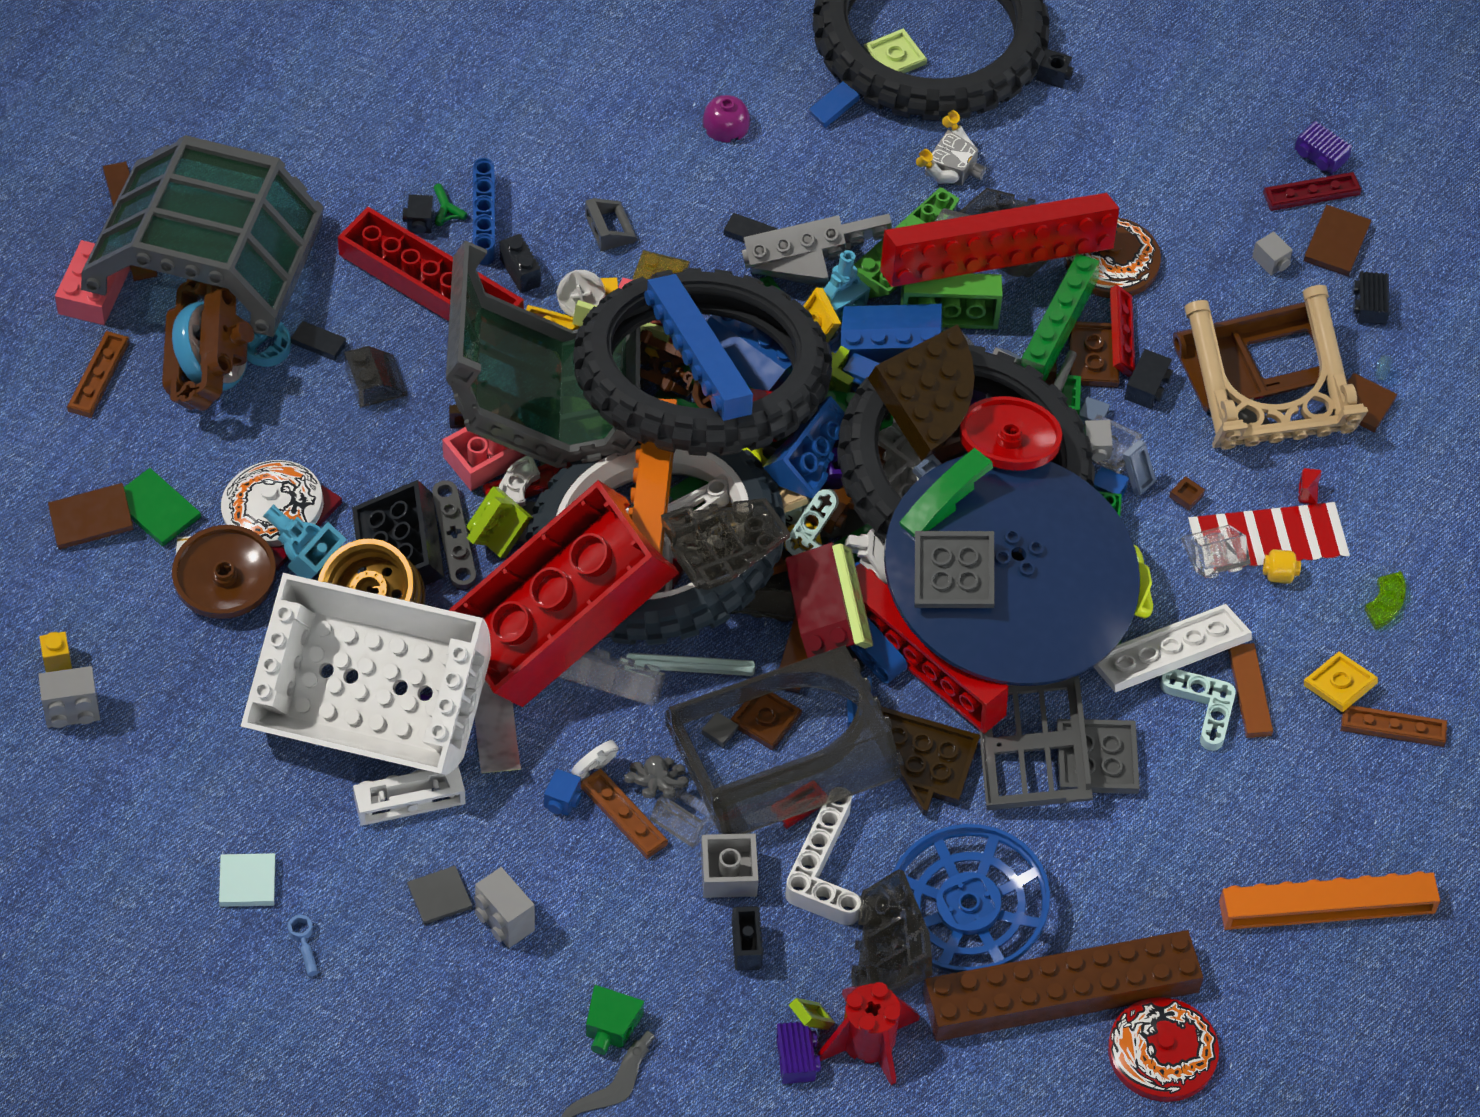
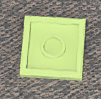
M904 28L863 45V48L873 58L902 73H907L927 64V58Z

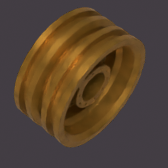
M360 539L342 546L329 557L319 575L318 581L374 594L377 593L392 598L402 593V597L399 599L425 605V586L419 571L396 547L382 540ZM363 567H366V568H367V571H363V572H361V573L358 574V572H359V570H360L361 568H363ZM387 568L392 569L390 576H386Z

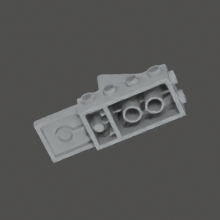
M889 214L841 225L840 216L838 215L744 237L746 249L742 250L746 269L751 268L752 275L761 274L825 287L829 282L824 258L829 260L839 259L840 254L846 250V243H850L853 246L862 244L864 239L872 237L874 240L883 239L884 230L892 229Z

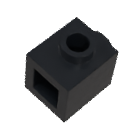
M409 194L408 208H403L402 217L403 222H407L408 231L418 234L432 233L433 196Z

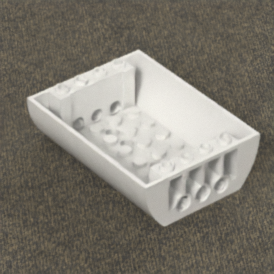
M283 573L241 727L447 775L454 771L464 758L491 657V641L486 621L476 616ZM331 664L334 668L333 674L328 678H323L321 674L323 667ZM351 670H356L358 672L357 681L348 684L346 681L347 673ZM399 682H406L408 685L406 693L397 695L395 692L396 685ZM430 687L433 691L432 697L427 701H422L420 692L422 689Z

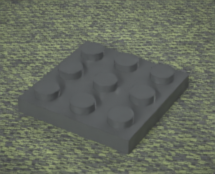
M915 531V608H994V531Z
M1057 719L1056 731L1072 730L1071 719ZM1084 719L1092 793L1138 794L1140 786L1136 721ZM1074 747L1057 749L1059 790L1077 789Z

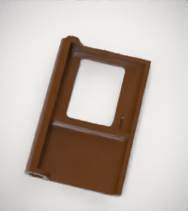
M1305 302L1213 323L1225 375L1233 388L1243 396L1256 400L1315 386L1317 383L1319 366L1265 379L1261 377L1247 348V345L1301 332H1308L1314 342ZM1192 328L1174 332L1173 344L1180 362L1205 412L1210 411Z

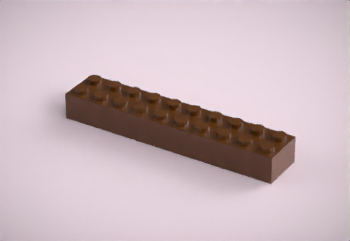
M1185 930L929 977L924 980L922 995L935 1041L938 1042L1130 1006L1148 998H1173L1199 993L1204 977L1189 931Z

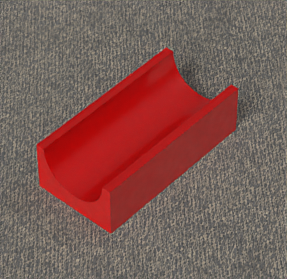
M597 480L449 609V611L480 617L486 621L491 641V657L485 681L493 693L521 707L530 702L679 573L676 567L650 544L631 520L626 511V508L631 504L626 497L601 481Z

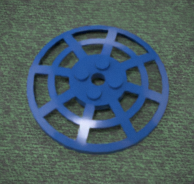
M960 824L935 830L920 838L907 849L892 872L888 885L887 903L891 923L902 944L914 956L926 964L940 970L957 973L1011 963L1025 954L1037 941L1046 925L1050 909V889L1048 878L1041 862L1024 842L1012 834L995 827L981 824ZM963 836L988 838L984 853L961 852L950 855L944 840ZM998 843H1003L1018 852L1029 863L1031 869L1017 876L1007 864L994 857ZM934 845L940 860L928 867L918 881L905 875L906 868L915 857ZM964 861L980 862L976 873H959L954 863ZM990 866L1001 871L1010 881L997 887L987 877ZM945 868L949 879L942 884L940 889L926 885L934 874ZM1036 878L1040 884L1042 895L1040 918L1024 915L1026 898L1023 886ZM899 884L914 891L912 908L915 920L899 924L896 909V896ZM1015 891L1018 901L1017 913L1001 910V897ZM922 895L936 900L938 913L923 918L921 913ZM965 899H973L977 903L973 908L962 906V902ZM997 920L1011 923L1012 925L1006 933L994 941L988 929ZM943 923L952 931L948 942L946 943L936 937L928 927ZM1020 926L1035 928L1032 936L1023 947L1014 954L1004 958L999 947L1009 941ZM920 930L931 943L944 950L939 961L929 958L920 952L905 934ZM978 934L984 945L973 948L958 947L963 935ZM988 952L994 963L975 967L949 965L954 954L979 955Z

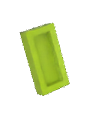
M795 998L789 1004V1007L804 1026L829 1030L835 1024L819 1002Z

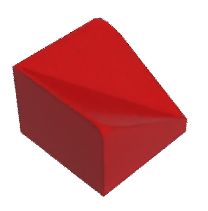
M1309 468L1302 470L1299 480V503H1318V484L1322 473L1321 470Z

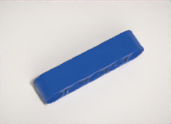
M479 158L473 163V244L487 250V254L480 262V265H489L495 260V167L493 161L488 158Z
M867 617L873 646L862 648L852 645L849 647L881 682L888 684L906 670L908 665L903 655Z

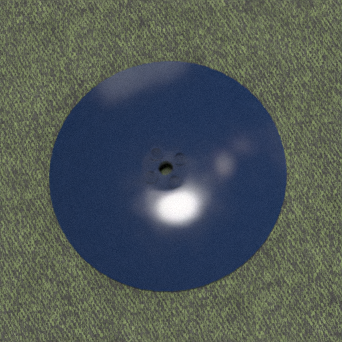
M964 456L952 459L933 468L914 483L899 502L887 530L884 548L885 574L888 588L901 617L917 638L935 655L959 670L980 679L1014 686H1036L1052 684L1078 676L1097 665L1115 649L1125 635L1137 607L1140 592L1139 564L1134 544L1122 519L1112 505L1088 482L1075 473L1052 462L1030 470H1005L993 467V469L974 482V490L955 504V512L929 530L994 531V608H915V537L900 526V521L917 500ZM1019 552L1023 555L1024 560H1015L1011 553Z

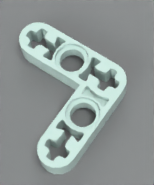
M824 489L818 491L788 535L786 548L792 555L806 551L803 548L794 549L795 543L792 541L793 538L798 539L801 537L802 545L807 548L811 544L814 546L811 549L822 546L815 539L839 503V498L833 490ZM829 494L832 505H826L821 512L826 513L823 516L820 512L813 510V507L820 508L823 503L820 499L821 496L825 497ZM809 515H815L818 518L819 524L816 529H809L806 526L805 520Z
M1179 669L1162 674L1160 687L1165 693L1208 704L1200 743L1205 749L1210 751L1221 748L1235 698L1234 686L1225 681ZM1170 679H1175L1174 685L1169 684ZM1184 681L1187 682L1186 688H1183ZM1200 684L1204 687L1205 691L1201 693L1194 692L1191 689V685ZM1210 688H1213L1212 695L1208 694ZM1221 692L1226 693L1225 698L1220 697ZM1215 711L1221 712L1225 718L1220 721L1212 718L1211 713ZM1212 728L1217 729L1214 741L1210 740Z

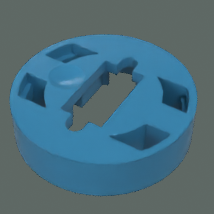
M282 322L279 323L274 337L254 333V339L248 343L247 360L250 363L261 367H270L283 362L288 357L291 351V338L288 329ZM269 337L272 339L278 337L274 342V346L270 345L264 352L255 355L257 353L256 348Z

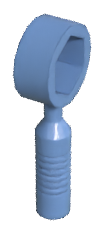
M296 915L288 922V934L293 940L301 941L302 946L300 950L306 972L309 977L318 974L312 948L306 941L313 932L312 922L305 915ZM297 923L308 925V929L303 933L293 932L292 927Z

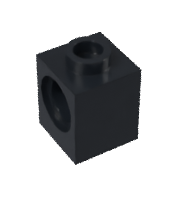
M1045 49V55L1039 65L1036 80L1063 88L1066 80L1070 81L1073 75L1074 67H1071L1072 57Z

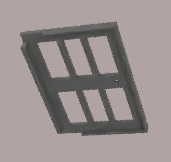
M1079 675L1047 685H1008V695H1013L1017 735L993 737L992 728L985 734L979 730L987 811L1093 800ZM1067 689L1072 730L1048 732L1044 692ZM1039 692L1043 733L1022 735L1018 694ZM1074 747L1078 788L1054 791L1050 749ZM1045 750L1049 791L1028 793L1024 752ZM1019 753L1023 794L999 796L995 755Z

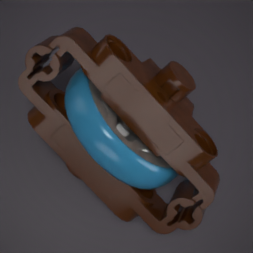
M187 279L177 289L176 307L167 311L162 384L166 393L170 395V399L188 410H207L212 402L221 396L222 391L234 387L244 376L247 367L248 343L253 341L254 331L247 321L236 315V297L229 289Z

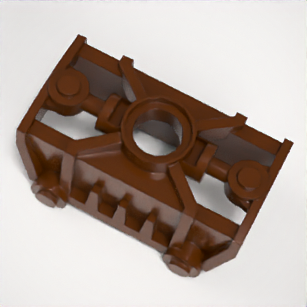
M646 329L640 332V364L646 365L649 363V367L652 369L647 371L640 368V377L660 385L659 388L663 392L670 393L674 391L688 397L694 386V378L691 371L684 373V369L681 368L685 364L679 350H676L674 345L653 337L652 332ZM646 346L656 350L659 358L655 356L650 358L645 352ZM670 362L671 370L667 374H662L661 368L663 364ZM674 378L678 380L683 378L684 382L687 383V388L685 389L675 383Z

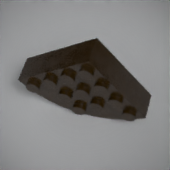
M957 324L876 365L869 375L868 380L921 461L932 454H936L946 444L967 414L974 388L973 359L967 340Z

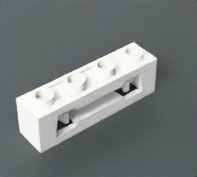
M459 766L447 775L426 770H416L411 774L391 775L382 780L363 781L358 785H353L354 800L361 826L465 804V789ZM445 797H449V798H450V799L441 800V801H437V802H433V801H432V800H434V799H439V798H445ZM390 809L389 812L372 815L373 812Z

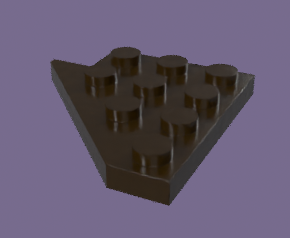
M879 706L871 733L922 815L927 816L932 798L958 805L980 735Z

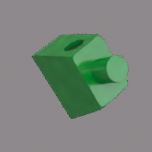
M595 985L586 1022V1036L594 1039L591 1050L597 1054L605 1055L609 1045L619 1048L623 1047L643 1017L644 1001Z

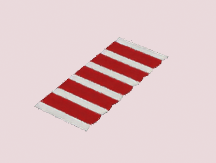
M1335 502L1188 517L1194 542L1195 538H1197L1199 562L1202 572L1210 569L1222 570L1228 567L1241 568L1247 565L1260 566L1263 565L1264 556L1269 555L1273 549L1293 551L1297 561L1303 559L1316 560L1321 557L1334 558L1339 555L1350 556ZM1218 532L1241 559H1238L1225 547ZM1217 544L1221 557L1217 558L1216 555H1212L1214 562H1210L1207 553L1215 550L1213 545Z

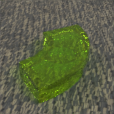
M1401 571L1378 577V596L1374 601L1365 605L1364 610L1375 630L1390 623L1402 608L1406 594V585Z

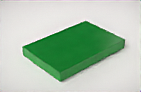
M148 468L124 487L131 519L162 547L201 518V512L151 468Z

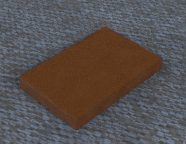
M1326 204L1303 261L1349 277L1370 227L1371 219Z
M1077 321L1069 335V351H1074L1077 354L1069 375L1081 376V386L1118 388L1119 370L1113 367L1111 323Z
M123 483L48 502L59 550L134 530Z

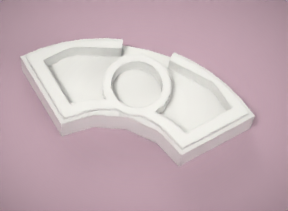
M524 456L517 460L507 469V473L499 485V488L521 507L526 506L524 497L526 489L532 482L540 479V472L534 459Z

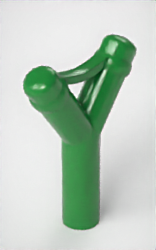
M440 183L436 184L433 188L441 206L435 218V224L442 226L444 222L451 219L466 220L468 213L450 203L443 185ZM448 212L453 214L451 216L446 217Z

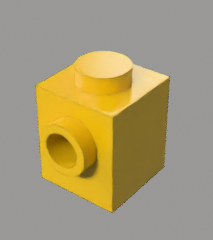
M66 631L59 633L51 632L47 635L39 636L45 671L53 672L72 669Z

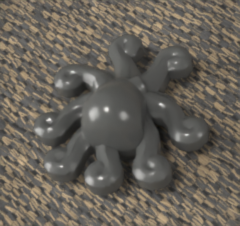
M659 755L649 757L644 765L640 762L631 763V772L624 776V780L627 783H636L648 787L642 790V795L645 798H654L657 789L663 792V797L673 798L676 794L674 788H684L689 784V779L685 776L677 779L679 775L685 774V766L681 764L674 765L672 758H662Z

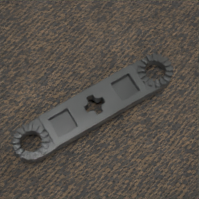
M439 481L433 486L432 493L451 584L456 589L468 590L476 582V571L469 540L467 539L468 534L458 489L451 481ZM448 489L452 494L448 497H442L439 495V492ZM451 532H456L457 538H452ZM462 572H466L470 576L467 580H459L456 577Z

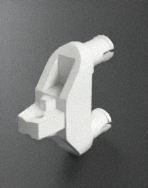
M872 528L867 534H860V536L849 535L845 540V546L851 548L852 553H856L857 557L861 558L860 563L867 569H872L880 580L888 584L884 565L885 544L874 535L875 530Z

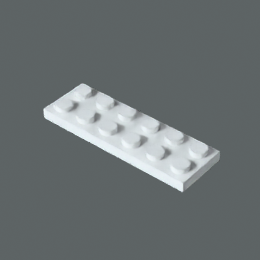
M1224 604L1119 644L1094 668L1116 693L1251 641L1252 632Z

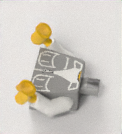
M954 110L942 119V124L947 128L951 127L952 130H947L932 153L928 149L919 152L920 157L916 159V165L919 167L925 166V175L932 177L939 184L953 183L963 185L969 175L979 180L982 179L986 167L977 163L979 150L969 139L962 126L957 125L960 116Z

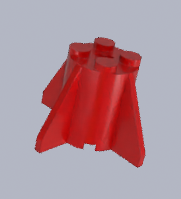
M882 982L843 989L842 996L846 1002L844 1021L818 1052L820 1061L846 1051L855 1060L858 1058L865 1060L864 1063L870 1064L878 1062L890 1085L895 1084L896 1073L892 1050L895 1046L897 1030L919 1021V1013L899 999Z

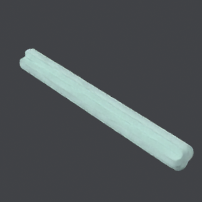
M627 653L626 667L635 669L753 676L755 672V662L752 660Z

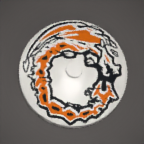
M271 460L246 468L230 481L222 496L221 512L225 525L248 528L259 534L270 547L284 544L277 539L280 536V531L263 517L270 507L274 504L289 519L294 520L298 516L303 522L316 524L323 510L324 498L318 479L309 469L291 461Z

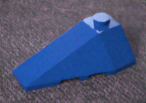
M828 396L818 406V411L805 424L802 423L779 446L763 466L778 486L808 498H814L827 480V467L829 462L833 460V447L835 441L839 439L838 434L845 414L831 396Z

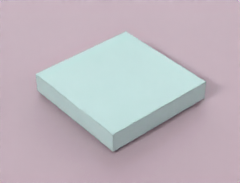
M275 853L221 854L220 907L274 906Z

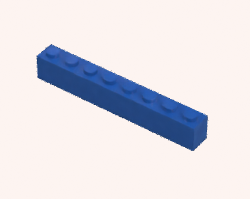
M672 274L649 279L647 291L644 293L645 301L654 310L655 318L661 321L665 334L669 335L673 340L674 348L681 353L684 364L690 367L694 380H698L703 394L710 399L713 410L719 413L723 421L751 415L753 407L752 391L677 275Z

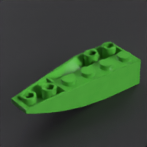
M940 187L895 228L949 219L959 203V198ZM883 239L854 264L858 270L857 275L860 280L870 288L868 299L889 295L898 287H891L880 272Z

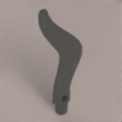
M646 1031L639 1041L635 1040L623 1058L612 1083L606 1088L589 1094L571 1104L564 1111L562 1117H574L586 1111L612 1106L626 1100L634 1088L639 1065L649 1052L648 1047L655 1039V1036L651 1032Z

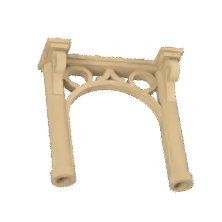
M1315 285L1306 288L1302 292L1319 360L1317 383L1303 397L1283 404L1256 402L1243 396L1233 388L1224 372L1209 302L1198 300L1185 305L1184 309L1186 317L1190 319L1216 434L1212 443L1213 448L1221 447L1222 450H1228L1241 444L1250 447L1264 441L1278 443L1286 438L1301 440L1308 437V435L1316 434L1318 437H1324L1338 431L1346 434L1355 431L1363 420L1368 409L1363 406V403L1357 404L1355 387L1353 384H1347L1327 301L1329 297L1327 286ZM1325 379L1328 387L1329 396L1318 392L1321 389ZM1312 399L1320 401L1326 406V413L1313 414L1308 410L1307 404ZM1299 407H1301L1300 412L1305 419L1291 421V416L1299 411ZM1247 408L1257 415V422L1243 423V419L1239 420L1238 413ZM1264 413H1266L1267 418H1272L1278 423L1261 425L1265 418Z

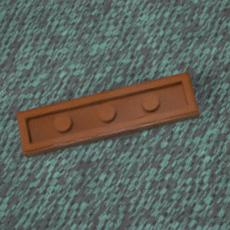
M109 331L104 333L67 405L68 412L92 418L130 343L129 337Z
M1240 644L1228 649L1246 738L1272 736L1273 728L1255 644Z
M1351 705L1342 712L1340 731L1444 747L1446 743L1447 720Z
M601 768L581 781V789L646 859L668 845V840Z

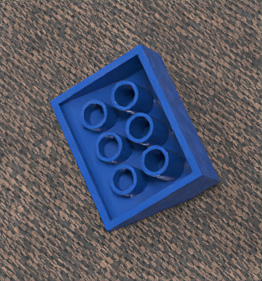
M942 304L843 307L841 346L850 350L846 364L854 353L882 363L942 332Z
M711 315L706 321L749 386L754 389L773 392L787 380L793 367L786 352L773 338L763 331L738 320Z

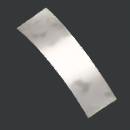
M484 680L475 714L481 773L521 770L513 702L493 693Z

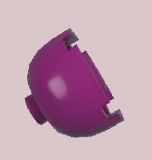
M720 95L709 102L703 115V128L706 129L709 137L716 141L727 143L737 137L739 140L747 134L750 126V116L747 106L741 99L732 95Z

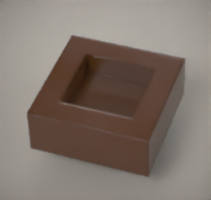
M1185 476L1170 491L1169 497L1190 511L1204 496L1205 489Z

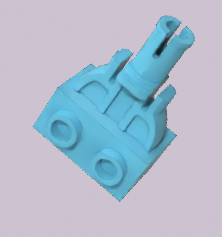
M845 250L840 254L839 264L833 268L830 281L825 287H820L824 289L840 321H842L844 306H866L870 293V288L857 275L858 270L854 266L856 255L850 250Z
M274 504L263 515L280 531V536L277 539L284 544L286 555L291 560L287 567L299 577L311 579L324 566L329 557L347 540L329 522L320 528L313 523L303 522L298 516L294 520L289 519Z

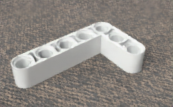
M838 786L829 791L787 878L785 896L787 901L794 906L848 926L856 923L859 918L860 897L852 891L819 879L850 813L851 792L845 787ZM835 802H842L844 804L838 805ZM825 823H832L833 826H827ZM821 844L823 847H816L814 845ZM809 865V866H812V867H814V868H812V869H807V868H805V867H803V866ZM794 887H801L803 890H799V891H798V890H795V889H793V888H794ZM818 897H826L828 900L823 901L818 899ZM843 907H851L853 910H845Z

